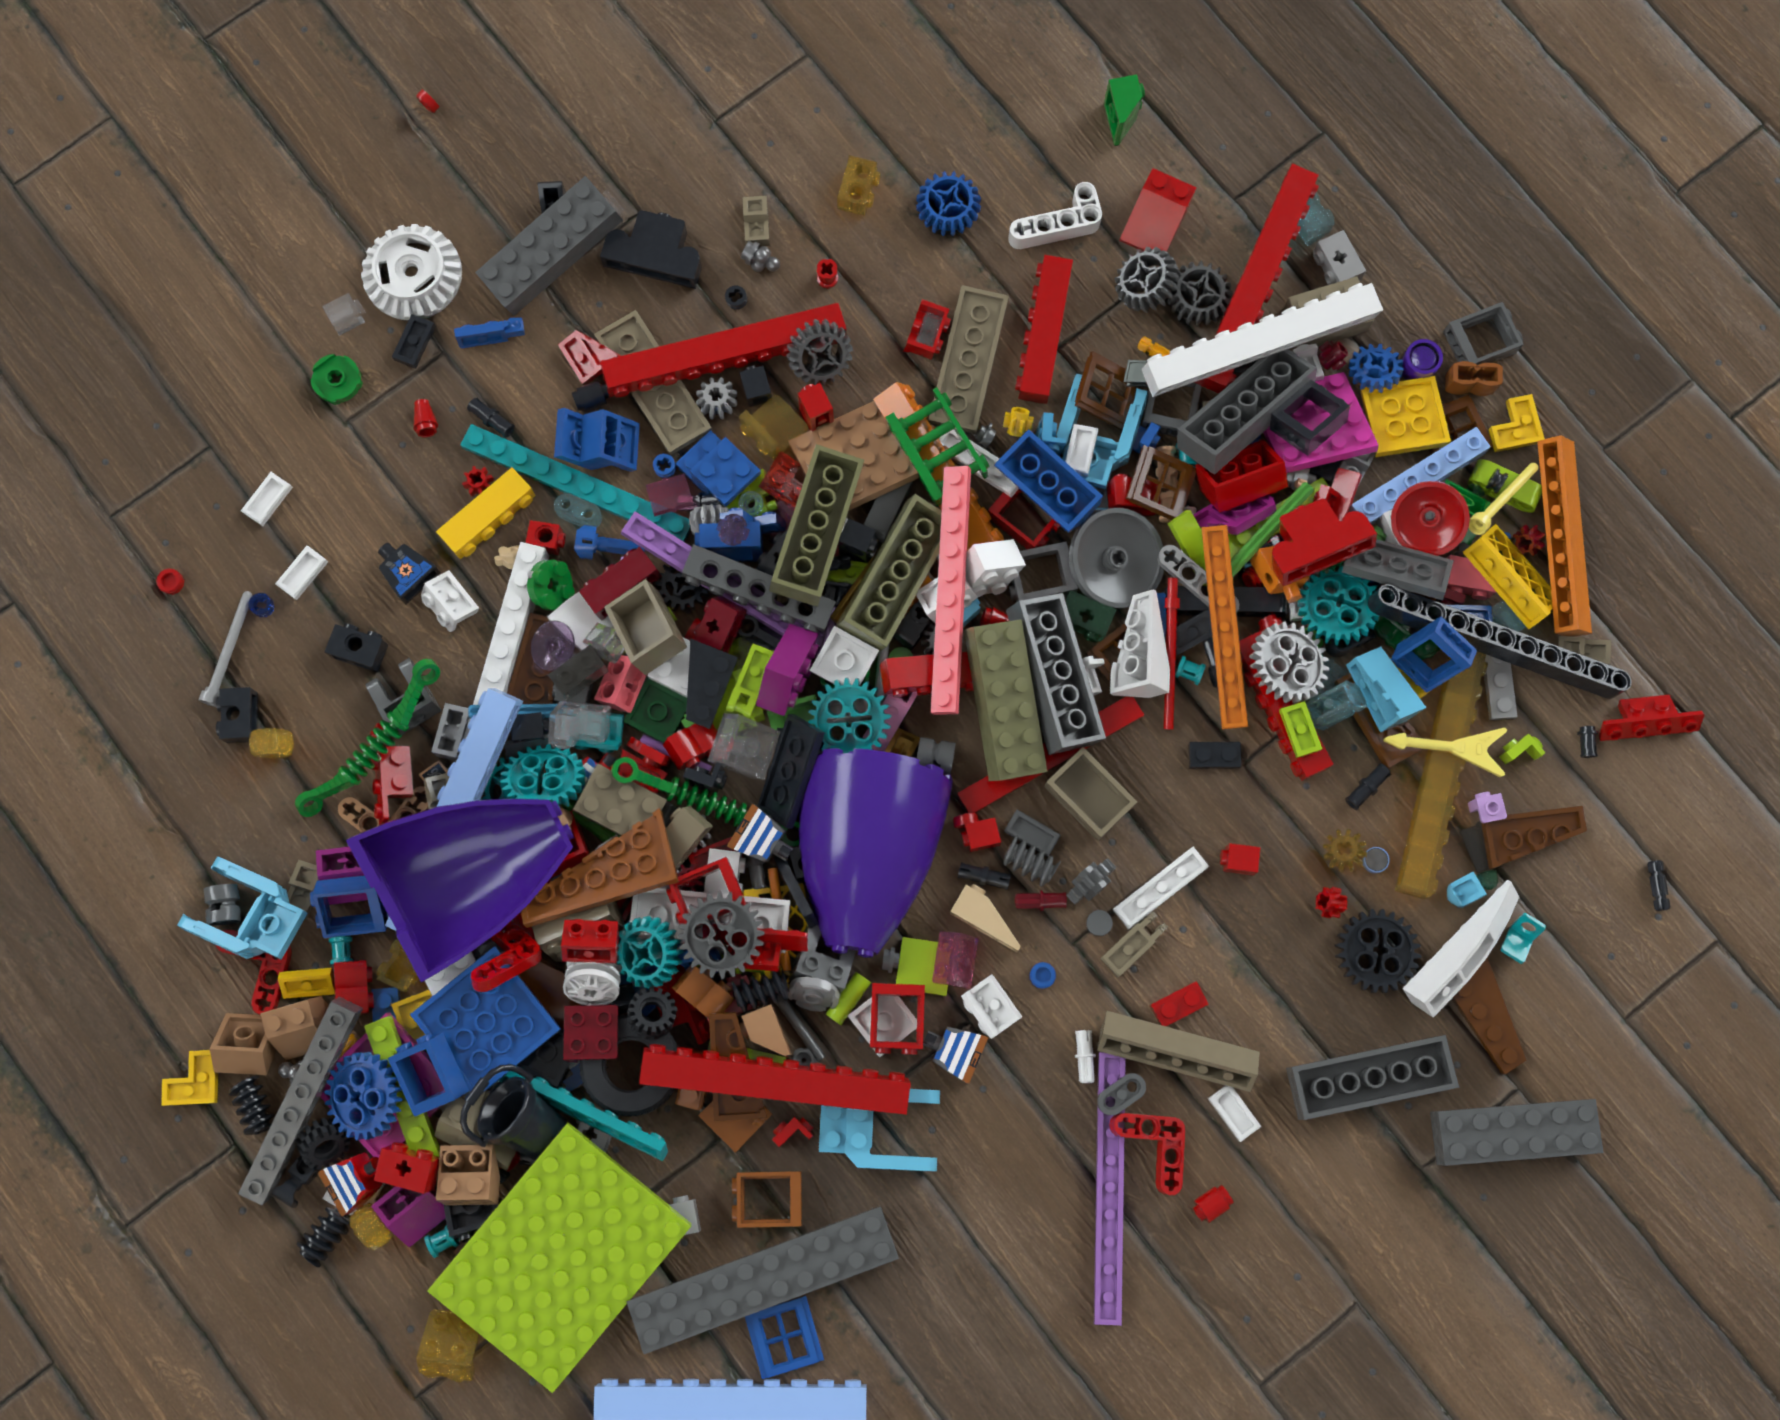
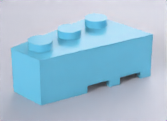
M1382 647L1357 656L1346 665L1380 733L1408 721L1426 708Z

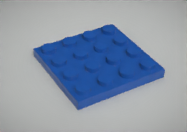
M496 946L410 1014L425 1034L431 1032L433 1037L440 1033L444 1034L470 1091L480 1077L483 1078L491 1069L504 1064L517 1066L561 1030L560 1026L519 975L487 992L474 990L471 982V972L480 965L502 954ZM506 964L501 966L500 968H509L511 967V965ZM502 1071L494 1075L488 1081L489 1084L483 1093L510 1071Z

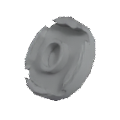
M798 977L789 984L788 998L796 1000V1005L801 1008L821 1012L826 1011V1007L834 1009L839 1003L840 992L835 985L828 981L814 977Z

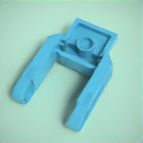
M1076 374L1056 435L1057 438L1067 439L1066 446L1062 451L1064 461L1066 460L1073 426L1077 423L1081 410L1075 406L1074 402L1082 378L1081 374ZM1136 388L1134 403L1130 404L1119 442L1097 436L1088 477L1082 476L1092 486L1106 489L1111 471L1129 462L1149 391Z
M217 857L211 866L212 870L261 893L240 926L238 935L234 937L199 920L195 921L183 914L177 926L245 959L266 952L282 960L308 913L291 905L287 890L278 885V883Z
M910 1089L908 1103L940 1104V1090ZM821 1105L819 1152L845 1153L857 1168L937 1171L936 1157L870 1154L874 1111Z

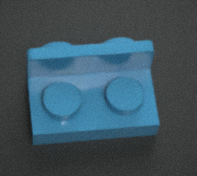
M1044 412L1035 430V435L1060 457L1066 446L1067 439L1055 437L1057 423L1053 422L1054 413Z

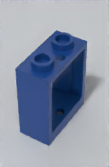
M760 521L699 524V532H695V545L737 562L740 560L741 562H756L763 553V536Z
M1439 617L1397 644L1391 660L1416 685L1420 686L1427 693L1469 668L1473 663L1477 650L1443 617ZM1429 639L1451 658V660L1435 670L1428 667L1412 651Z
M365 876L316 881L314 891L310 893V902L312 907H316V926L318 929L321 928L323 938L386 931L387 911L375 888L370 887ZM357 893L367 894L370 914L332 917L328 901L329 896Z
M431 1032L417 1038V1044L413 1046L411 1041L395 1048L397 1053L388 1058L414 1117L454 1101L470 1091L443 1033L434 1037ZM425 1049L444 1088L443 1091L429 1097L409 1057Z

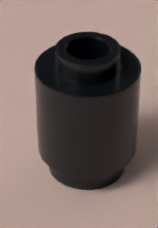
M599 380L576 388L577 391L572 392L578 411L585 410L586 412L607 404L606 399L610 398L605 383L600 385Z

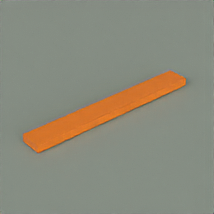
M1227 525L1202 527L1222 730L1248 727L1228 529Z

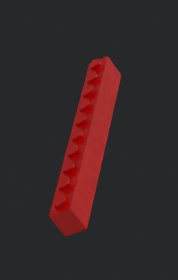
M1291 164L1216 335L1225 330H1229L1230 333L1237 331L1239 326L1251 322L1252 325L1260 322L1259 320L1264 314V311L1261 310L1263 302H1269L1273 293V289H1270L1273 281H1278L1283 270L1279 265L1282 260L1286 262L1292 249L1288 246L1290 240L1295 241L1301 229L1297 224L1300 219H1305L1310 208L1309 205H1306L1309 198L1313 199L1319 185L1315 184L1319 176L1318 174L1296 164ZM1235 368L1194 383L1220 393L1235 380L1236 375L1233 374Z
M839 303L600 361L609 397L615 396L620 398L627 396L630 392L638 390L644 392L651 390L654 386L662 384L669 386L675 384L678 380L686 378L693 380L699 378L702 374L710 372L717 374L723 372L726 368L734 366L735 368H741L750 362H765L778 355L787 356L790 353L787 345L793 344L790 339L791 336H798L799 334L796 330L800 328L803 331L805 329V322L812 326L814 319H817L821 325L822 321L826 319L829 321V324L836 322L838 328L842 327L845 331L847 330ZM834 339L831 344H837L836 340Z
M650 1044V1048L644 1047L639 1084L907 1115L911 1082L909 1078H905L903 1073L889 1072V1076L879 1075V1071L873 1069L853 1072L852 1068L847 1066H836V1069H827L826 1065L821 1063H810V1066H802L795 1060H783V1063L773 1062L772 1058L761 1056L757 1057V1060L746 1059V1055L736 1053L730 1054V1057L719 1056V1052L704 1050L703 1054L692 1053L693 1049L677 1047L676 1051L666 1050V1046L659 1044Z

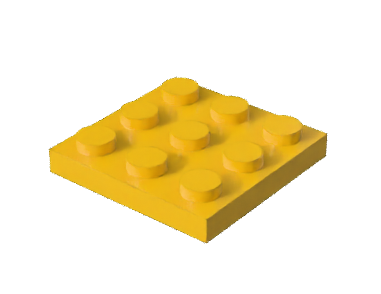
M1435 376L1399 381L1398 385L1393 384L1391 390L1384 387L1383 393H1380L1378 389H1374L1372 393H1369L1368 387L1360 391L1366 419L1379 445L1378 451L1374 452L1375 457L1445 447L1451 443Z

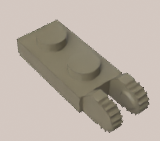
M1154 911L1140 924L1137 923L1100 958L1117 978L1139 959L1168 928L1163 923L1155 929L1151 936L1143 929L1155 920L1157 914Z

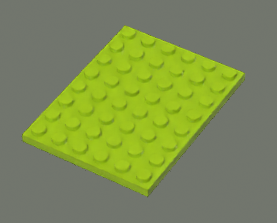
M567 1122L429 1287L427 1292L553 1393L626 1306L627 1301L631 1300L691 1228L692 1223Z

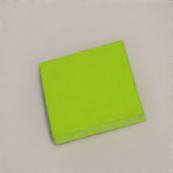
M903 937L896 984L925 985L926 994L947 996L954 944Z

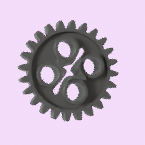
M718 891L717 898L715 899L711 893H707L706 902L699 897L697 898L698 907L692 904L688 906L692 914L683 913L682 917L687 920V923H680L678 927L685 930V933L679 934L677 938L685 940V943L679 949H688L684 959L691 957L694 959L691 964L692 968L698 964L701 965L700 974L709 969L711 978L716 971H719L721 979H724L726 971H729L732 977H734L736 973L735 968L738 967L742 972H745V962L750 965L754 964L750 956L760 955L755 946H763L764 944L763 941L757 939L758 936L765 934V931L757 930V927L763 923V920L754 919L759 911L750 912L748 910L751 902L745 905L741 904L743 896L740 895L735 901L732 900V892H729L727 898H723L722 892ZM722 909L730 910L733 915L732 921L729 923L721 922L718 918L719 911ZM708 914L713 916L721 931L726 930L728 932L725 938L734 949V955L730 954L722 938H715L717 930L709 921ZM701 923L706 924L710 929L709 936H698L696 926ZM743 932L747 937V943L742 946L736 945L732 940L733 934ZM714 946L721 947L724 950V957L720 960L713 959L710 955V949Z

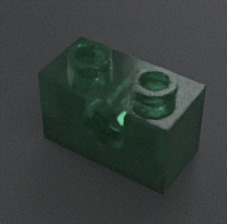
M1070 590L1065 602L1074 631L1084 634L1083 637L1091 642H1101L1106 636L1116 609ZM1084 614L1089 616L1086 623L1082 621Z

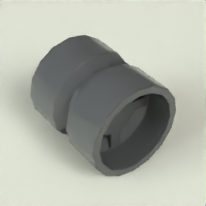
M920 737L917 754L920 765L933 764L943 769V774L951 775L956 743L942 740L938 744L934 739Z
M237 884L214 885L203 889L204 902L209 905V908L205 911L206 924L220 926L242 921L241 908L236 905V902L240 899Z

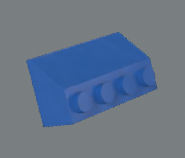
M1029 429L994 464L1000 472L1068 533L1087 519L1101 504L1103 495Z

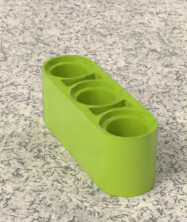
M1479 459L1468 480V485L1496 499L1519 474L1491 461ZM1498 468L1501 474L1507 473L1508 477L1496 494L1493 488L1487 489L1485 487L1493 472ZM1529 479L1506 504L1523 512H1534L1542 495V485Z

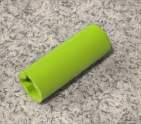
M855 972L846 984L845 989L840 993L838 1005L834 1009L830 1007L825 1015L839 1025H842L871 982Z

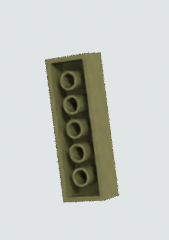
M816 444L771 580L769 592L818 607L864 459Z
M916 494L905 502L837 622L836 626L878 649L879 652L888 646L939 554L942 515L940 509Z
M1022 619L964 629L989 781H1000L1047 772Z

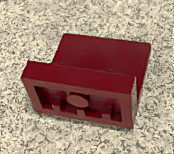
M564 1006L563 1060L567 1063H578V1060L617 1059L618 1006Z

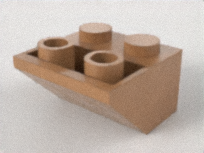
M440 1146L436 1201L444 1205H498L500 1174L495 1146Z

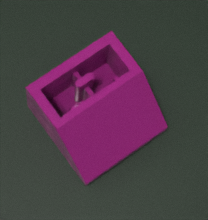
M350 847L316 851L318 880L364 876ZM366 893L328 897L329 905L368 900Z
M395 1186L371 1206L385 1226L408 1247L414 1245L446 1219L443 1204L436 1201L437 1191L435 1188L423 1194Z

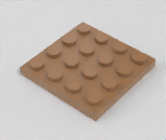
M875 401L834 419L832 423L827 422L818 426L813 432L810 430L788 440L789 446L805 476L816 444L864 459L849 510L919 478L917 470L899 445Z

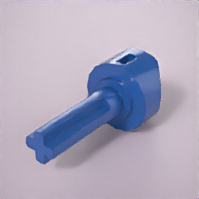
M584 525L576 531L574 551L580 558L592 560L593 553H596V550L625 555L629 550L637 549L639 545L629 540L598 537V533H596L597 526ZM582 540L592 541V544L582 543Z

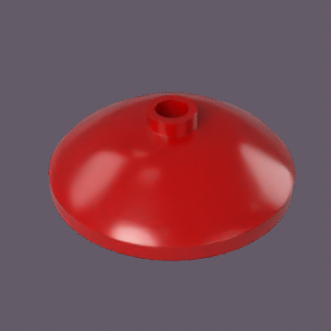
M1424 481L1410 486L1397 498L1391 513V526L1394 536L1403 547L1436 556L1445 554L1457 547L1464 539L1470 522L1469 508L1461 493L1454 487L1439 481ZM1432 511L1435 513V517L1428 519L1425 514Z

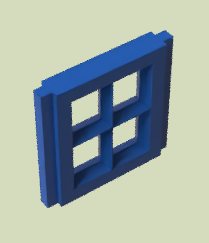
M806 1296L745 1316L762 1379L824 1360ZM795 1309L800 1330L786 1334L781 1313ZM776 1316L781 1336L767 1340L761 1320ZM802 1335L807 1355L793 1359L788 1339ZM783 1341L788 1361L774 1365L768 1345Z

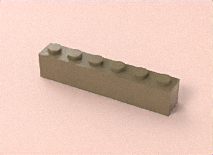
M1107 1011L1105 1014L1097 1051L1248 1092H1251L1258 1076L1259 1051Z

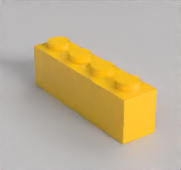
M511 467L440 527L436 533L459 559H462L464 556L468 557L476 550V546L480 542L490 539L500 525L509 523L520 508L524 509L529 506L536 495L525 480Z

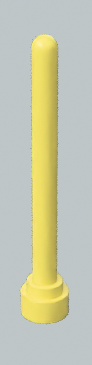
M1530 463L1484 512L1475 513L1470 518L1469 530L1476 535L1484 534L1491 526V518L1538 470V465Z

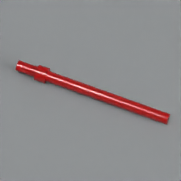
M1168 578L1167 598H1165L1164 608H1167L1166 649L1170 667L1169 693L1164 694L1163 729H1174L1177 609H1180V598H1177L1178 578Z

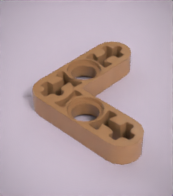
M425 786L416 787L413 790V796L405 799L388 822L399 819L405 812L417 813L409 805L416 806L419 803L417 796L419 794H426ZM345 798L338 805L339 815L360 832L366 831L364 823L368 818H375L374 812L355 798ZM421 802L417 806L421 810L420 812L429 809L428 802ZM356 804L354 809L362 814V816L358 818L351 813L346 815L348 813L346 806Z

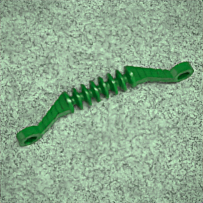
M423 659L415 664L412 670V679L401 703L393 711L387 713L390 723L381 720L380 725L384 730L377 727L373 729L377 738L368 735L366 739L370 745L366 743L359 745L363 753L354 750L353 755L357 760L352 758L346 759L350 768L341 765L338 769L339 772L333 779L317 788L301 793L296 798L295 806L300 815L304 817L316 815L323 807V799L344 791V789L359 785L361 779L357 774L366 777L368 772L364 767L369 769L375 767L371 759L380 762L382 759L378 751L383 754L388 753V749L384 744L391 747L395 745L391 736L400 739L402 735L398 729L403 731L409 729V720L417 705L423 686L433 684L440 676V668L432 659ZM431 668L429 674L421 676L424 670ZM314 801L312 805L304 807L307 802Z
M619 758L612 765V776L619 783H629L633 780L639 781L667 793L666 800L668 802L674 796H677V805H681L684 799L687 800L686 807L696 803V811L698 813L703 807H706V816H709L714 810L716 820L722 814H725L724 823H728L733 817V825L735 827L740 825L747 813V804L744 802L736 808V799H732L727 805V796L723 795L717 801V792L715 791L710 797H707V788H704L698 794V785L696 784L691 790H688V781H685L680 787L678 777H674L672 782H668L639 770L638 765L631 758ZM622 763H628L632 768V772L627 778H622L618 774V767ZM795 821L794 827H796V828L798 829V831H799V822H796V821ZM778 823L781 827H783V828L787 831L788 828H785V827L782 826L780 823ZM785 834L782 839L783 842L789 846H799V836L795 841H790Z

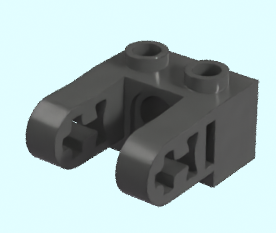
M407 658L399 663L398 666L409 684L413 676L412 670L415 664L410 658ZM376 677L365 685L381 717L390 723L387 713L397 708L404 694L392 701L385 687ZM428 685L423 686L417 705L409 720V729L407 731L398 729L401 735L442 711Z
M807 925L805 932L808 933V951H798L789 980L792 981L798 977L819 978L835 985L841 993L846 987L856 950L848 949L847 954L838 953L836 959L815 952L821 932L818 925L813 928Z

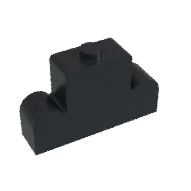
M640 210L631 237H628V234L622 230L615 229L610 231L605 238L600 254L603 267L694 289L697 287L702 268L698 251L693 247H684L687 237L685 221L672 218L669 214L662 212L656 214Z

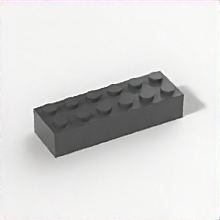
M584 176L475 273L500 303L515 316L619 225L623 219L591 181Z
M1290 349L1259 359L1178 428L1177 448L1215 475L1270 427L1272 412L1310 380L1316 381L1317 367Z
M1063 593L1021 600L1012 605L1006 612L1009 621L1022 619L1038 720L1048 755L1092 746L1106 739Z
M1446 1035L1286 1068L1298 1120H1307L1459 1088Z
M1596 1099L1430 1112L1437 1165L1448 1166L1604 1153Z

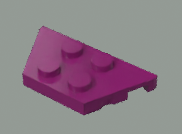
M1268 494L1253 502L1244 503L1229 511L1220 513L1210 504L1193 515L1200 528L1227 525L1228 534L1238 535L1276 512V504L1271 494Z

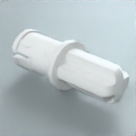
M1092 1030L1075 1031L1077 1042V1055H1075V1058H1078L1080 1083H1093L1095 1080L1093 1057H1096V1054H1093Z

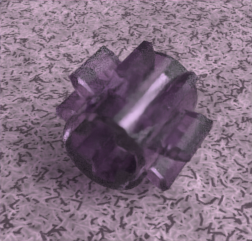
M738 514L726 515L725 519L719 520L716 530L720 531L718 536L721 541L731 546L741 544L742 540L746 541L750 531L747 529L748 524L746 520Z

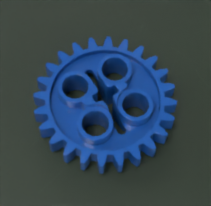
M371 1052L352 1053L351 1056H345L344 1061L336 1063L338 1069L330 1071L334 1079L326 1080V1083L331 1086V1090L324 1091L325 1094L330 1096V1100H327L325 1105H331L332 1107L327 1114L335 1115L332 1124H341L339 1132L347 1131V1138L355 1137V1140H369L382 1136L383 1131L391 1129L389 1123L397 1121L393 1113L401 1112V1109L396 1106V1102L403 1101L401 1097L397 1096V1092L402 1089L395 1085L398 1080L391 1075L394 1072L392 1067L386 1068L388 1060H380L379 1054L372 1055Z

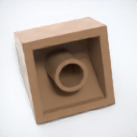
M322 996L260 1013L268 1041L285 1060L304 1056L326 1013Z
M771 1004L741 1016L743 1022L739 1025L746 1040L750 1038L753 1043L787 1058L792 1056L776 1011Z
M225 1014L210 1047L214 1072L267 1075L274 1058L275 1047L266 1037L261 1015Z

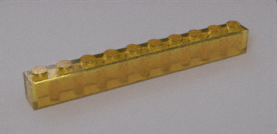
M1477 651L1469 668L1442 684L1430 739L1452 742L1472 736L1469 733L1470 724L1475 722L1477 710L1474 709L1475 702L1479 700L1483 688L1480 685L1481 676L1484 677L1488 667V662H1485L1486 654ZM1427 749L1395 887L1396 892L1421 899H1427L1436 893L1438 887V880L1435 879L1437 869H1441L1444 861V855L1441 854L1442 847L1447 844L1450 831L1447 830V825L1455 813V806H1452L1454 796L1458 795L1461 786L1458 777L1459 773L1463 772L1466 760L1453 755L1451 752Z

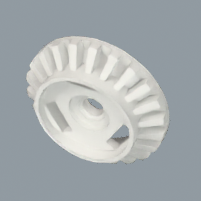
M411 224V227L398 226V229L394 231L389 229L382 238H376L373 247H369L366 251L367 257L362 262L363 272L361 273L364 289L373 304L391 317L409 320L411 314L423 319L439 313L449 305L459 290L462 280V264L458 252L443 233L436 232L429 226L419 227L418 224ZM419 243L430 247L429 252L410 247L408 244ZM387 263L390 283L382 284L380 277L381 266ZM410 266H415L418 268V272L415 276L408 277L405 275L406 269ZM433 277L435 278L434 281L427 288L415 293L429 280H431Z

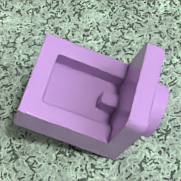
M1490 792L1474 795V800L1468 802L1470 813L1478 811L1481 823L1507 818L1501 793L1490 795Z

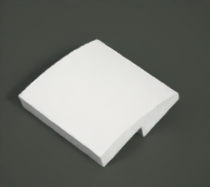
M580 592L573 595L548 616V620L583 654L600 638L603 640L614 629L609 616L601 621Z

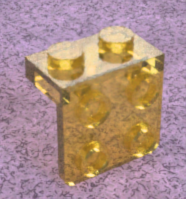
M774 395L752 415L746 410L739 416L741 424L739 428L748 438L752 437L756 442L757 448L764 455L768 454L773 461L790 447L788 441L808 431V425L779 395Z
M438 1309L432 1310L429 1314L416 1357L419 1373L429 1378H436L437 1376L448 1377L455 1382L472 1381L475 1372L473 1357L480 1334L453 1312Z

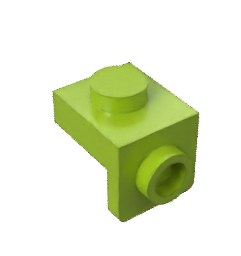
M1527 734L1518 741L1513 738L1502 748L1505 752L1499 758L1506 765L1525 750L1534 760L1543 756L1545 751L1542 749V743L1536 737Z

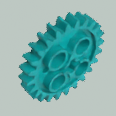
M1343 566L1339 567L1338 572L1329 570L1326 574L1321 570L1318 574L1319 578L1312 574L1310 582H1306L1303 585L1305 590H1300L1302 598L1297 602V606L1301 607L1298 610V616H1304L1301 624H1309L1307 632L1316 630L1315 638L1318 639L1324 635L1325 643L1334 638L1336 645L1339 644L1340 639H1344L1348 645L1350 637H1353L1358 642L1360 633L1368 636V628L1374 629L1376 624L1374 621L1379 620V615L1374 614L1368 607V598L1376 592L1377 586L1369 587L1371 580H1362L1360 577L1342 573ZM1326 588H1333V589H1335L1337 592H1335V593H1328V592H1326L1325 589H1326ZM1357 595L1361 600L1354 601L1350 596ZM1322 609L1326 610L1329 614L1320 615L1317 611ZM1349 617L1353 620V622L1346 623L1342 620V618Z
M846 677L844 685H841L837 679L834 680L835 688L826 684L827 693L817 692L821 700H812V703L817 708L808 711V713L815 716V719L809 720L808 723L815 725V727L825 732L822 740L825 744L822 747V751L828 748H839L843 750V753L853 751L854 748L874 750L872 745L882 746L879 737L884 739L888 737L883 732V729L891 728V725L885 723V720L891 718L892 715L884 713V710L890 705L881 704L885 695L877 697L875 695L878 690L877 687L870 691L868 689V681L863 686H860L859 678H856L854 683L851 684L849 678ZM862 698L867 701L868 709L866 712H859L856 709L855 702L857 699ZM833 700H837L842 704L843 708L840 714H834L830 710V703ZM848 712H850L852 717L872 716V720H856L852 722L851 726H849L848 721L835 723L827 721L828 718L846 717ZM860 724H865L869 727L870 735L867 738H862L858 735L857 728ZM834 726L843 728V739L839 740L833 737L832 729Z
M547 744L546 748L543 749L540 745H537L536 750L527 747V753L525 754L518 751V758L510 757V764H504L505 772H501V788L504 798L548 799L550 802L556 800L558 806L563 804L568 807L569 799L577 800L576 793H582V786L586 784L582 760H578L577 753L571 754L570 748L562 751L561 745H557L555 749H551L550 744ZM541 784H542V786H543L542 794H541V787H540Z

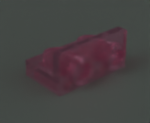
M941 931L939 933L932 982L962 989H971L978 938L962 933Z

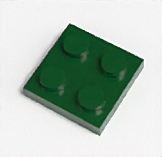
M647 678L639 692L632 712L627 713L623 722L664 744L666 739L676 733L681 725V720L684 719L686 714L687 698Z

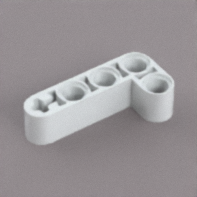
M1089 182L1079 183L1074 190L1072 208L1013 221L1009 230L1010 245L1015 249H1025L1095 233L1100 226L1102 210L1095 187ZM1086 195L1089 197V199L1084 200L1081 199L1079 196ZM1085 217H1093L1095 221H1087ZM1062 222H1070L1072 226L1066 227ZM1046 227L1048 231L1043 232L1040 231L1038 228Z

